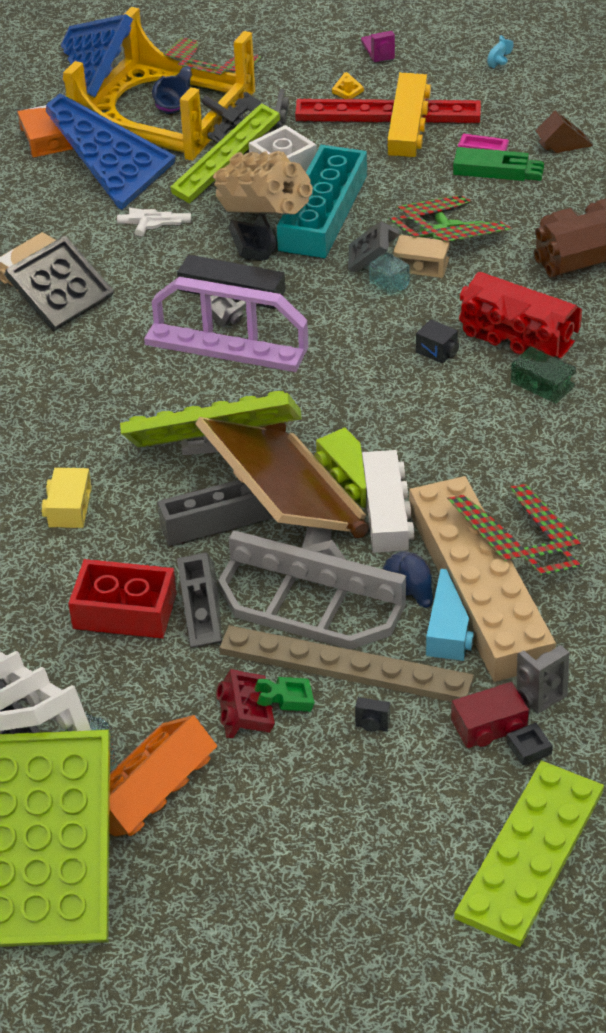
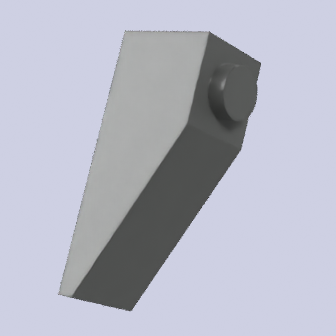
M207 552L177 558L190 647L222 642L219 591L214 562Z

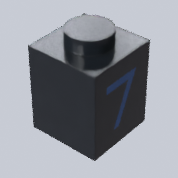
M430 319L416 332V353L443 364L449 357H454L458 352V330Z

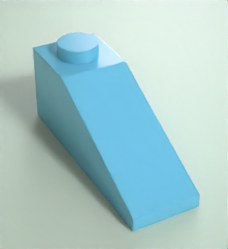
M440 569L426 636V656L464 661L465 651H472L474 632L468 631L469 617L447 569Z

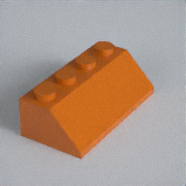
M195 715L162 723L110 773V834L113 836L126 834L132 836L137 833L145 824L143 820L150 813L153 814L159 811L167 803L165 798L172 791H178L188 783L189 778L187 776L193 770L202 768L210 761L211 757L209 754L217 745Z

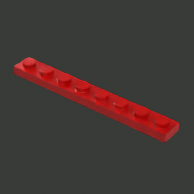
M297 99L295 118L296 121L391 122L394 100ZM425 100L428 101V113L423 115V118H426V122L480 123L481 100Z

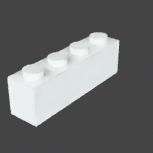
M397 450L362 452L372 551L376 553L409 550V540H414L413 522H407V519H411L410 501H404V499L408 498L407 481H401V479H405L404 462H398Z

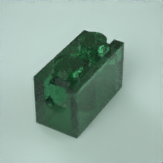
M530 346L512 362L510 382L557 404L575 387V383L571 382L570 379L576 373V367Z

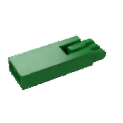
M457 147L453 162V175L525 181V179L541 181L544 162L528 160L529 153Z

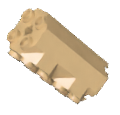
M267 151L260 154L258 152H250L245 155L239 152L230 158V163L225 168L219 169L213 175L215 186L217 187L216 197L227 212L296 214L309 202V196H311L313 189L310 184L311 179L300 163L290 162L285 153L280 151L270 154Z

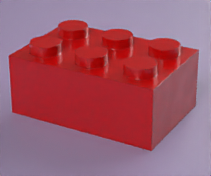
M84 559L68 602L72 629L164 639L177 595L174 568Z

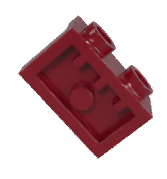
M230 669L225 679L219 682L216 698L220 701V721L224 725L226 738H234L239 728L268 733L273 729L275 721L272 706L258 705L257 700L261 692L254 690L257 680L266 679L265 675Z

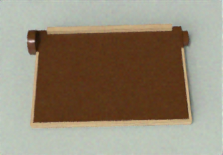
M203 417L198 418L196 422L197 427L232 467L233 473L241 483H245L278 523L348 531L355 538H361L368 532L370 526L364 521L366 514L294 433H289V435L286 433L285 423L255 427Z

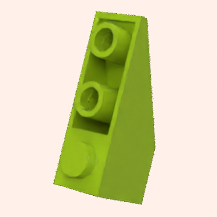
M346 428L317 439L314 457L338 484L345 489L346 493L362 509L365 508L366 483L360 442Z

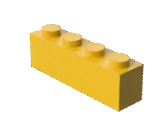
M399 72L388 134V155L416 157L417 149H422L423 135H420V132L425 131L426 118H423V115L428 113V101L425 100L426 98L430 99L431 84H427V74Z

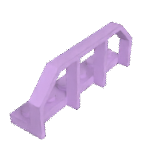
M178 277L159 291L153 298L154 323L144 338L145 345L296 372L308 349L307 319L281 294ZM177 289L200 293L203 331L163 324L162 300ZM210 295L246 301L248 339L213 333ZM256 303L275 306L298 329L299 348L257 341Z

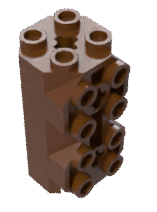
M606 198L598 200L596 203H590L583 215H579L574 209L568 208L553 212L540 220V227L535 229L537 249L534 250V257L538 264L541 263L550 278L606 263Z

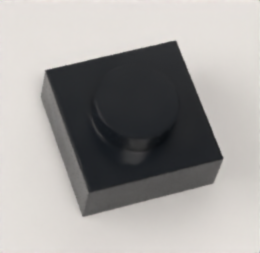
M358 697L355 706V726L362 727L370 732L378 730L388 732L390 702Z
M536 722L507 734L506 743L523 766L552 754L553 745Z

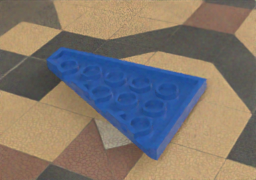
M127 14L69 26L61 43L64 53L69 56L70 64L74 61L83 63L87 94L93 98L96 97L104 78H107L112 70L111 64L114 58L121 52L122 47L120 45L123 39L131 31L130 25L133 19Z
M61 93L46 104V113L116 206L121 210L175 163V155Z

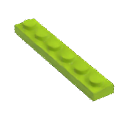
M261 103L171 185V193L190 204L215 181L213 178L214 173L221 168H225L230 163L229 160L233 155L239 152L244 154L249 149V142L262 137L280 120V113Z

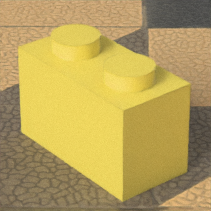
M54 468L52 479L47 480L46 491L48 498L43 499L42 516L47 517L48 527H84L92 489L89 468Z

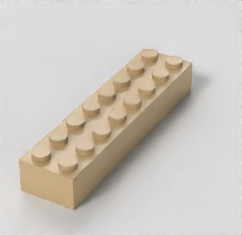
M466 476L409 489L411 517L439 573L440 569H447L469 617L468 631L474 632L473 641L493 681L496 682L517 676V654L524 650L537 660L542 654L555 649L556 642L512 561H504L447 499L448 497L464 495L484 511Z

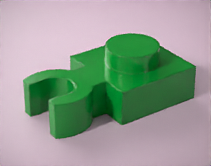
M278 677L276 683L268 679H258L254 688L256 692H261L257 700V704L261 706H269L275 702L279 703L280 710L311 712L315 704L310 682L307 678Z

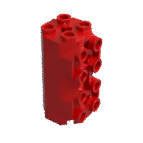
M477 272L469 286H464L459 298L462 304L459 321L463 323V331L467 336L479 338L494 346L508 339L511 341L510 348L514 353L526 355L541 363L547 362L554 356L562 359L574 345L575 340L570 339L573 332L578 333L581 327L582 309L577 305L483 272Z

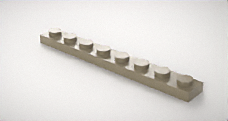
M230 625L219 647L220 655L449 702L468 696L474 680V674Z

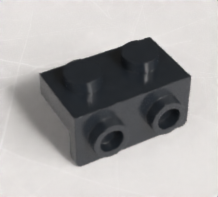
M259 213L254 224L231 220L228 229L239 255L248 260H268L270 254L276 248V238L265 214Z

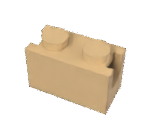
M400 235L393 252V271L443 278L449 262L447 252L450 247V241L444 242L437 239Z

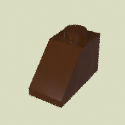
M556 110L536 129L537 134L541 138L539 143L547 151L552 149L556 153L593 146L583 131Z

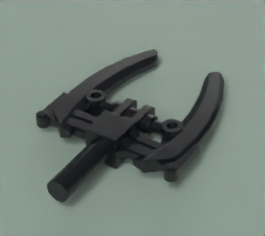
M244 92V98L236 101L235 105L237 106L235 108L229 106L226 109L208 96H205L201 103L222 117L221 124L218 125L217 123L214 125V131L207 134L208 139L216 143L221 141L230 129H234L245 119L243 114L247 110L252 112L261 104V101L251 96L248 92ZM278 121L272 128L276 130L283 127V125Z

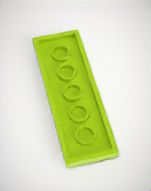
M273 391L268 393L266 397L245 396L240 398L238 402L233 403L217 401L212 403V406L205 408L189 406L184 408V411L177 413L161 411L156 416L149 418L134 416L129 418V421L121 422L120 428L121 434L135 446L146 447L205 437L196 425L199 417L255 427L296 421L302 418L300 407L288 393Z
M541 760L454 912V919L521 947L604 791V785Z

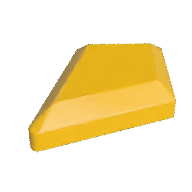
M347 72L341 76L332 88L333 94L344 99H353L364 92V87Z

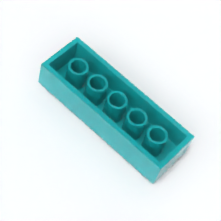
M320 145L306 171V174L311 179L310 184L313 188L312 194L309 196V202L296 214H283L277 224L278 251L320 258L327 257L367 177V151Z

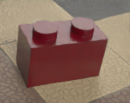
M512 682L452 700L451 721L466 748L476 745L479 747L487 746L495 739L507 736L510 732L528 726L529 709Z

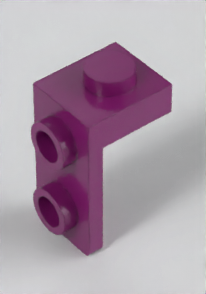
M393 31L361 37V43L373 62L395 59V34Z

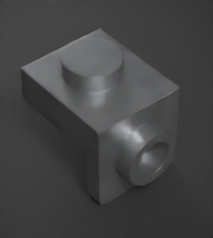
M210 296L212 318L218 325L224 327L230 322L234 325L244 316L243 310L246 306V301L241 300L236 304L231 298Z

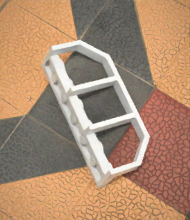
M15 651L9 655L0 652V679L6 685L0 689V710L18 700H24L31 706L0 712V731L36 726L52 719L59 723L64 730H91L73 685L61 690L50 683L45 668L40 667L32 672L24 667L19 652Z

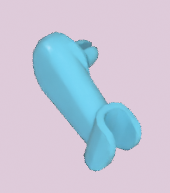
M500 35L499 43L488 54L487 63L489 67L495 68L498 64L505 65L508 60L503 55L512 52L513 41L505 39L504 36Z

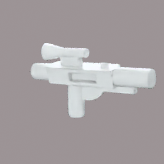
M129 207V214L117 215V223L138 224L134 234L135 236H144L147 229H155L162 225L191 223V213L172 214L171 212H157L156 209L142 210Z

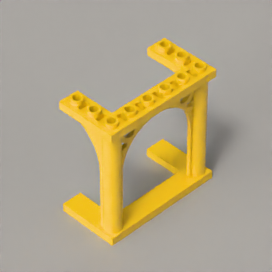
M131 7L125 13L133 19L130 25L131 31L122 41L125 58L110 72L107 78H104L95 98L87 95L83 63L74 61L63 72L66 97L156 146L182 152L185 159L193 161L211 141V139H208L207 134L214 131V125L217 123L220 125L222 122V117L212 110L201 119L199 89L190 87L180 98L182 133L130 121L116 110L115 105L118 98L128 89L142 83L158 81L162 76H175L185 67L177 65L180 61L163 55L164 53L149 40L141 26L139 8ZM243 31L234 41L235 73L224 71L221 75L191 68L192 77L190 85L225 92L226 94L218 103L226 109L229 106L235 108L237 106L235 105L236 101L244 98V92H248L250 95L255 92L251 32ZM186 63V64H188V65H193V66H197V67H201V68H205V69H210V70L217 71V69H212V68H208V67H203V66H199V65H195V64ZM138 73L144 75L142 77H135Z

